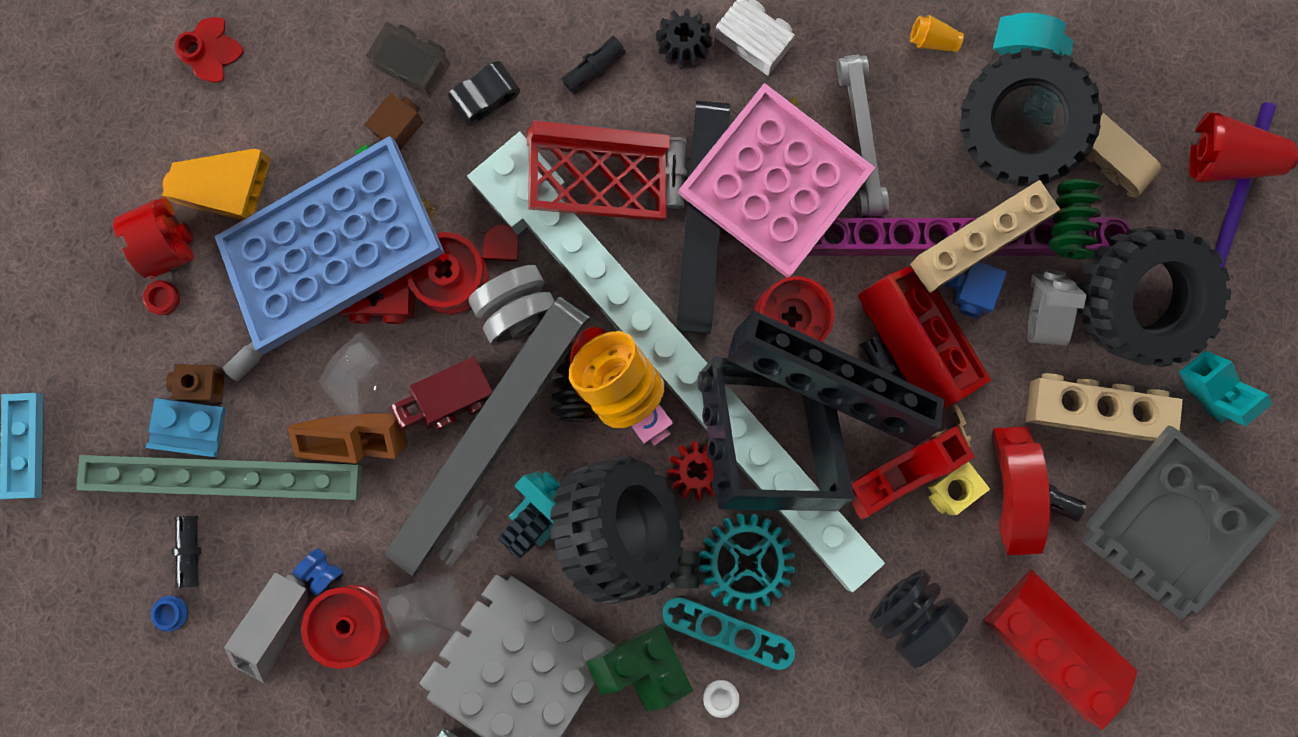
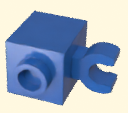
M979 262L943 286L957 289L952 304L960 307L959 312L969 317L979 318L980 315L985 316L993 311L1006 271Z

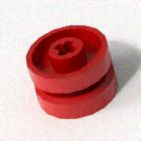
M444 231L436 233L445 253L406 274L408 286L420 301L438 313L457 315L468 312L472 309L468 302L470 295L489 281L490 276L487 263L472 242L463 236ZM451 271L453 274L449 278H446V273Z
M353 584L326 590L314 598L304 612L301 625L303 644L311 657L326 667L344 669L357 666L381 652L390 639L393 625L391 609L384 597L368 586ZM345 620L349 622L350 628L344 627Z

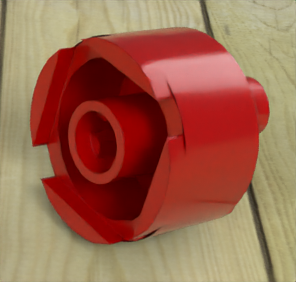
M166 197L154 199L115 217L113 220L116 238L123 236L127 244L126 247L122 248L125 257L131 266L144 278L150 276V279H153L194 259L193 252L188 243L194 241L190 229L186 223L180 224L174 216V209Z

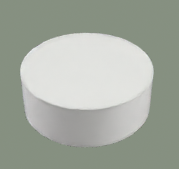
M713 681L704 691V706L715 717H728L738 708V691L728 681Z

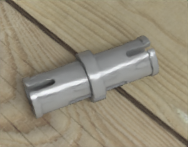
M670 137V149L666 152V208L671 209L685 208L684 198L678 194V190L684 184L685 179L688 178L689 170L685 168L687 140L681 137ZM676 160V181L674 187V161Z

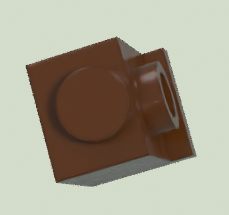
M175 364L174 372H169L167 375L166 388L168 392H172V399L222 403L225 371L222 367L216 365ZM190 376H193L195 379L192 387H190Z

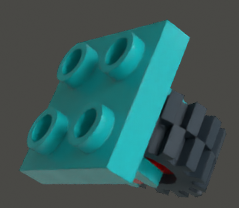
M539 471L526 474L515 484V487L526 498L509 516L512 522L499 536L498 540L518 560L528 553L534 545L537 544L541 547L551 538L550 529L553 528V520H550V513L552 507L556 505L553 499L560 487V483L546 471L543 474Z

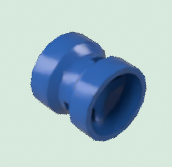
M320 548L308 554L292 572L300 581H306L310 584V592L315 597L326 590H330L329 584L334 579L339 581L344 575V572L337 565H329L327 555Z

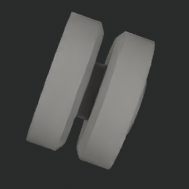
M525 265L505 272L488 281L470 295L468 302L476 317L487 319L482 329L492 346L510 342L536 329L548 309L555 302L550 292H540L545 282L536 265Z

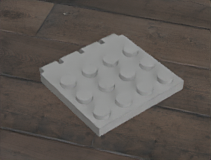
M495 575L481 594V597L491 604L490 607L476 601L460 624L464 630L470 633L469 637L455 631L439 654L441 659L449 663L448 667L445 668L434 661L419 684L430 692L426 697L427 700L481 737H561L595 683L585 661L613 647L614 644L513 576H510L508 581H506L502 577Z

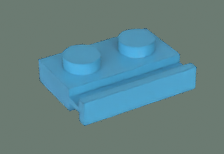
M155 398L148 431L150 438L145 448L218 458L226 408Z

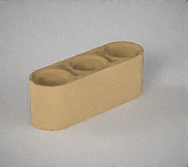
M1103 113L1099 135L1086 159L1090 163L1094 161L1102 168L1101 172L1116 186L1118 184L1123 186L1128 191L1126 193L1128 196L1136 198L1161 173L1162 166L1155 157Z

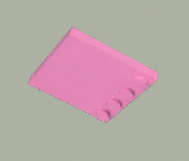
M764 83L680 187L678 194L788 278L794 273L876 167Z

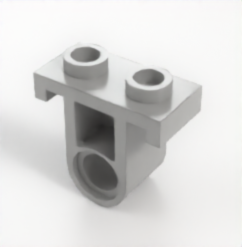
M1047 269L1044 271V274L1032 273L1031 288H1034L1028 318L1027 339L1030 343L1067 346L1072 336L1077 308L1084 309L1086 294L1076 285V282L1066 276L1065 272Z

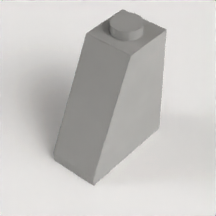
M274 573L224 646L225 652L234 668L262 683L265 682L308 601L307 590L304 588L305 584L298 578L289 574L283 577Z

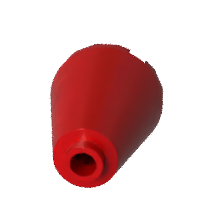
M1207 112L1195 129V133H1201L1198 145H1191L1188 173L1191 178H1195V182L1201 183L1282 176L1297 166L1298 148H1296L1295 142L1288 138L1221 113Z

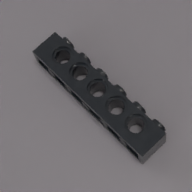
M754 310L734 332L727 358L728 361L914 446L919 445L941 428L945 399Z

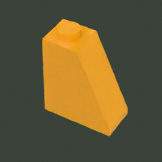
M254 148L174 162L171 165L170 171L163 179L164 191L162 196L179 205L244 220L255 214L271 159L263 151Z

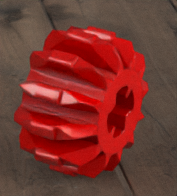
M692 441V454H689L687 449L681 445L678 447V450L684 459L680 460L676 456L669 458L672 464L680 466L679 469L667 470V476H680V479L675 481L671 487L675 490L684 483L687 486L682 493V498L684 499L688 498L691 488L695 489L696 501H702L701 488H705L710 497L715 496L710 486V483L713 482L714 473L712 460L707 456L708 443L705 445L703 453H698V442ZM694 462L697 466L702 463L705 465L707 471L703 472L706 475L703 480L700 481L697 477L692 479L688 477L687 471H690L691 468L687 466L690 463Z

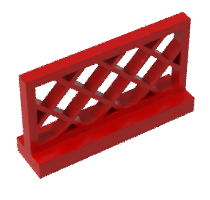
M533 121L527 131V146H529L528 210L664 221L666 219L665 168L666 152L670 149V135ZM538 149L551 151L560 161L548 171L538 161ZM562 152H569V154L565 156ZM576 153L585 154L594 164L584 174L569 160ZM609 157H618L627 167L617 178L603 164ZM642 160L656 161V176L650 181L636 167ZM562 165L577 179L566 190L552 176ZM596 168L610 182L600 193L586 179ZM630 171L644 186L634 196L620 182ZM538 172L542 175V177L539 180ZM545 180L559 193V196L552 202L537 200L538 186ZM579 183L594 198L587 205L578 204L569 194ZM613 186L627 200L621 208L612 207L603 197ZM646 189L656 199V211L645 210L636 200ZM561 199H564L567 203H562L559 201ZM595 202H598L601 206H596L593 204ZM631 205L634 209H629L627 207Z

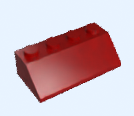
M912 266L887 275L857 295L862 303L864 313L871 318L878 330L881 342L889 349L895 359L900 374L906 378L908 383L945 399L943 409L965 398L991 381L938 289L929 293Z
M1032 569L983 619L1004 642L1088 723L1103 730L1128 703L1138 671Z

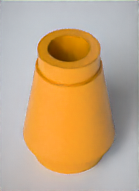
M931 15L926 17L918 16L910 34V42L917 44V48L952 51L955 53L959 51L964 39V33L959 32Z

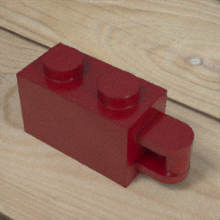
M475 356L411 384L409 387L410 397L393 404L390 409L401 430L410 428L422 421L427 430L435 426L437 430H442L457 421L455 417L468 411L469 415H474L480 412L493 392ZM415 405L419 414L411 417L407 407Z

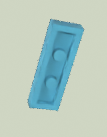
M1 394L0 499L42 498L43 394Z

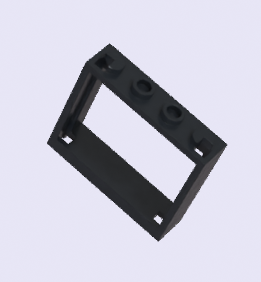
M713 357L699 372L697 383L699 391L702 392L704 405L702 419L704 425L707 426L709 439L707 454L709 459L712 460L714 473L712 489L717 496L719 509L837 511L854 500L838 412L803 394V403L820 491L741 489L725 384L787 387L728 361L727 358Z

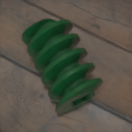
M1074 179L1058 185L1057 194L1059 197L1055 202L1060 210L1053 215V221L1056 224L1051 227V234L1054 238L1049 241V248L1059 256L1071 259L1095 258V252L1087 250L1085 247L1097 244V238L1089 236L1087 233L1099 230V225L1090 222L1089 219L1101 217V211L1092 208L1091 205L1103 203L1102 196L1093 194V191H1099L1104 188L1102 184L1090 180Z

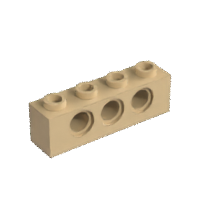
M1038 180L921 253L910 265L928 292L931 293L1042 224L1058 212L1060 208L1042 182Z
M1045 373L1042 374V378L1030 381L1026 422L1154 442L1168 425L1176 428L1178 431L1180 430L1183 399L1169 397L1170 392L1165 390L1148 389L1145 394L1134 392V386L1112 384V388L1099 387V381L1077 379V383L1065 382L1062 375ZM1065 393L1073 399L1074 404L1071 411L1065 409L1062 404V397ZM1099 399L1104 400L1108 405L1106 416H1103L1098 411L1097 404ZM1135 404L1140 406L1143 411L1141 421H1138L1133 415Z

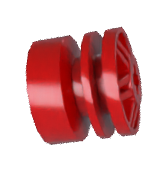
M801 276L784 278L775 283L761 295L754 306L755 311L787 326L788 321L782 320V316L791 311V316L797 317V322L793 323L790 327L821 342L831 332L835 318L833 301L826 289L815 280Z

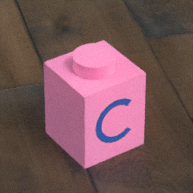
M659 404L648 417L631 427L644 445L651 441L653 446H656L671 435L668 428L673 426V423Z

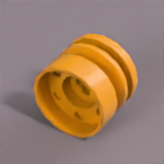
M622 331L607 332L592 339L575 355L569 368V380L574 389L590 404L592 410L598 414L602 422L612 428H627L644 420L659 405L664 393V380L659 372L653 367L649 359L646 358L633 338Z

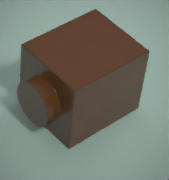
M390 92L365 125L381 141L391 136L401 151L423 124V121L418 114L420 109L415 103L405 96L400 100Z

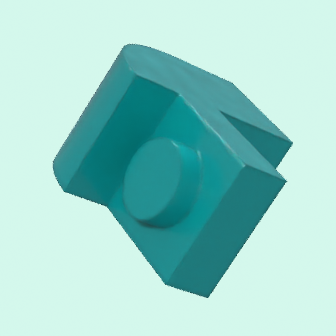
M1019 13L1000 17L993 49L999 54L1004 55L1009 52L1010 54L1018 53L1023 48L1032 47V50L1037 51L1048 48L1053 49V53L1062 56L1065 53L1071 56L1073 40L1064 33L1067 24L1064 21L1046 14Z
M1203 351L1179 371L1189 392L1211 417L1221 423L1230 419L1246 427L1272 405L1269 394L1240 382L1232 361L1209 351Z

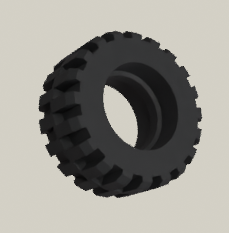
M1032 47L1023 48L1018 53L1010 54L1009 52L1000 56L999 60L992 65L989 63L981 70L980 76L972 81L961 107L960 130L968 153L987 175L1002 183L1018 187H1028L1038 180L1045 185L1069 174L1088 156L1100 132L1101 116L1103 115L1102 103L1099 101L1098 95L1100 92L1096 83H1093L1089 78L1090 73L1083 65L1079 67L1074 63V58L1065 53L1063 56L1053 53L1054 50L1043 48L1042 51L1032 50ZM1024 86H1041L1052 91L1061 101L1065 112L1064 127L1059 137L1047 148L1029 153L1016 151L1008 147L997 133L995 126L997 109L1002 100L1012 91Z
M1149 226L1147 228L1136 227L1128 229L1125 234H1116L1108 240L1109 247L1100 246L1095 251L1096 260L1093 264L1087 263L1083 273L1087 274L1085 283H1079V288L1086 294L1084 309L1079 308V314L1086 315L1087 318L1083 320V325L1088 333L1094 334L1093 341L1097 345L1107 349L1113 355L1142 365L1166 367L1173 364V362L1180 364L1190 360L1192 357L1191 352L1201 353L1208 347L1206 341L1209 338H1216L1221 330L1218 328L1221 319L1226 320L1229 310L1225 309L1226 301L1231 300V288L1226 287V281L1230 280L1228 269L1220 267V264L1223 263V258L1217 250L1210 249L1211 245L1202 237H1195L1193 233L1183 230ZM1162 263L1168 270L1172 280V299L1168 309L1159 320L1142 328L1135 317L1133 309L1135 289L1146 272Z
M617 456L574 470L573 473L568 474L563 480L553 499L556 505L552 507L550 513V520H553V528L550 529L551 540H555L556 550H554L556 559L562 562L564 567L562 572L565 577L574 581L573 586L580 593L586 594V597L598 603L613 604L657 594L658 591L663 590L670 583L671 578L674 577L679 568L677 562L682 558L683 548L680 546L684 535L679 520H682L680 510H676L674 504L676 499L673 492L668 491L665 479L661 475L655 474V468L632 456Z

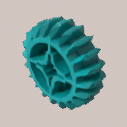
M737 514V526L733 527L730 519L725 518L723 523L727 528L726 531L722 532L717 526L712 527L713 533L718 536L715 542L708 537L704 538L703 542L711 546L712 549L711 552L700 551L699 556L708 558L709 564L700 565L699 570L700 572L711 571L712 575L706 577L703 583L705 586L711 585L714 582L717 583L718 586L712 590L711 595L716 598L724 591L726 595L723 598V605L728 606L734 597L737 598V610L742 611L744 600H749L750 609L756 611L758 606L756 599L761 598L763 604L768 607L771 605V601L767 596L768 593L772 592L778 599L783 596L781 591L776 588L778 583L786 587L790 586L791 582L783 578L782 575L783 572L794 573L795 568L784 565V560L794 559L795 554L793 552L783 553L782 548L789 546L791 541L788 538L777 541L776 538L783 531L781 527H776L771 533L767 531L771 525L770 519L766 518L762 522L761 527L757 526L758 516L756 514H751L749 524H745L743 514ZM741 532H754L764 538L753 547L744 549L735 543L731 536ZM722 545L731 553L734 560L733 566L723 578L719 574L717 565L718 554ZM770 546H772L776 558L775 570L771 579L761 568V558ZM734 548L747 556L752 553L755 554L756 560L752 562L756 563L754 568L760 573L759 576L748 568H744L742 571L739 570L738 563L742 562L738 561L739 555L734 551ZM747 575L753 576L763 586L748 592L738 591L730 587L735 581Z

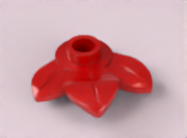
M209 17L201 20L193 32L188 31L180 34L175 42L177 57L183 63L191 65L194 74L198 78L210 83L222 82L224 80L223 66L235 62L244 53L243 47L236 40L223 35L226 24L224 18ZM194 44L198 45L197 50L189 54V47Z

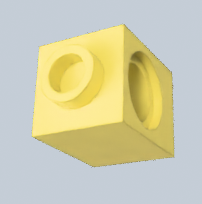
M969 461L953 472L941 476L927 487L932 493L929 496V500L941 514L947 512L948 515H958L990 490ZM953 480L957 481L962 487V495L958 500L952 499L948 494V486Z

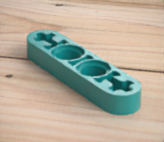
M672 597L663 606V619L667 626L772 669H786L794 660V647L783 636L684 597ZM678 603H682L685 605L684 611L693 616L695 608L702 610L696 619L695 631L688 629L691 624L689 620L681 618L678 623L673 622V615L668 612L669 608H676ZM707 616H716L721 621V630L715 636H707L701 629V623ZM742 629H748L754 633L755 641L749 649H740L735 644V635ZM761 635L768 636L765 644L771 647H777L779 643H783V649L788 653L786 659L779 658L778 662H773V655L765 650H762L761 657L754 655L760 648Z

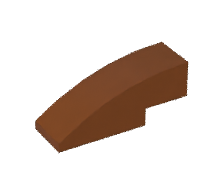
M390 413L326 417L291 424L287 428L295 458L358 463L363 456L396 459L408 444L405 429H400L394 414Z

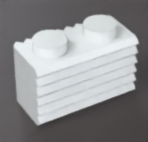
M756 0L735 1L721 21L718 22L715 31L716 39L767 76L770 75L791 48L795 37L791 26L786 21L780 18L772 19L765 14L764 7Z

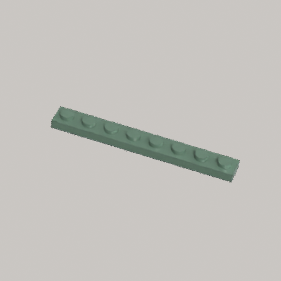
M79 455L76 490L360 500L362 465Z

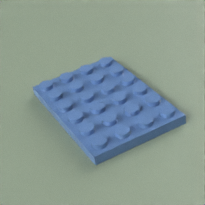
M391 136L215 236L255 351L263 355L445 253L398 145Z

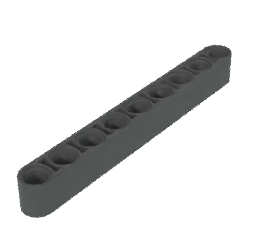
M562 297L555 300L386 550L384 556L412 577L419 573L421 570L419 565L426 556L429 558L573 347L577 337L584 331L590 320L588 315Z

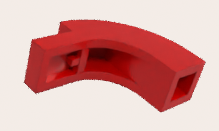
M955 426L910 448L853 481L854 500L851 501V504L860 520L864 519L917 487L953 472L975 458L959 428Z
M1028 426L993 428L992 442L1003 479L1004 502L999 530L1006 555L1043 554L1049 530L1050 494L1047 468L1041 444L1034 443Z

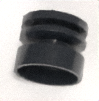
M920 569L896 583L881 598L868 619L875 628L884 626L881 635L886 639L893 638L902 633L896 643L895 650L913 668L923 666L945 650L968 622V615L952 598L947 597L934 604L941 592V587L938 583L929 584L931 576L924 569Z

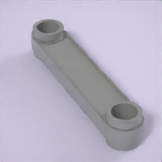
M859 54L844 56V58H838L837 75L839 85L848 87L857 153L876 167L862 184L863 189L856 192L857 211L859 217H878L882 214H888L889 197L886 187H880L865 87V83L869 81L868 59L866 55L860 56Z

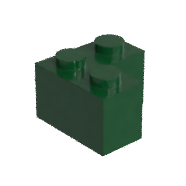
M662 624L644 629L585 661L601 695L618 692L633 683L645 711L664 709L693 692Z

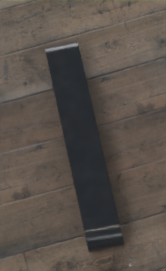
M696 100L690 175L728 129L730 103ZM688 201L677 330L687 333L711 334L720 226Z

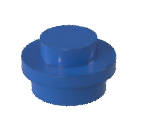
M172 595L157 600L151 611L153 624L159 630L165 632L178 630L185 624L188 618V607L184 600Z

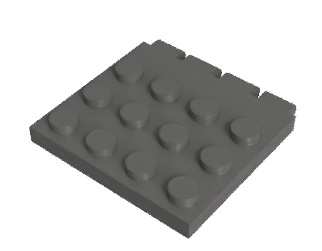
M1168 425L1085 523L1084 526L1089 531L1084 535L1082 542L1100 557L1105 558L1107 556L1106 561L1128 579L1134 578V584L1153 599L1160 600V604L1177 618L1184 619L1191 611L1198 614L1281 518L1282 514L1180 431Z

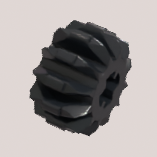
M687 8L683 16H679L673 10L671 12V20L662 18L660 21V28L662 30L656 31L655 39L659 42L657 45L658 53L666 54L665 62L667 64L678 59V68L682 69L685 60H689L690 65L695 68L698 62L697 57L701 59L707 58V48L712 46L713 38L709 36L711 32L710 24H702L703 16L701 13L692 18L690 17V10ZM681 35H688L687 42L680 41Z

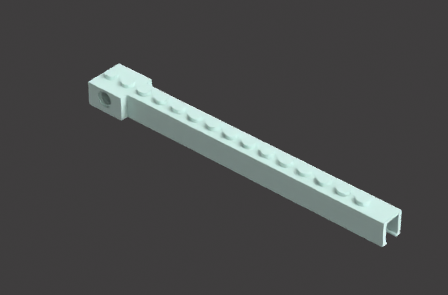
M519 131L467 175L472 186L516 235L526 227L533 233L618 331L629 334L646 358L649 359L653 367L659 372L667 387L707 431V426L704 425L702 419L704 408L702 392L698 389L697 381L699 372L708 363L574 213L528 210L529 146H527V139ZM538 152V161L549 171L552 167ZM555 171L552 176L566 190L567 187L564 180ZM538 172L539 180L542 177V175ZM547 180L538 186L537 200L552 202L559 196V193ZM725 384L737 466L757 489L820 491ZM777 510L846 590L854 592L885 564L838 510Z

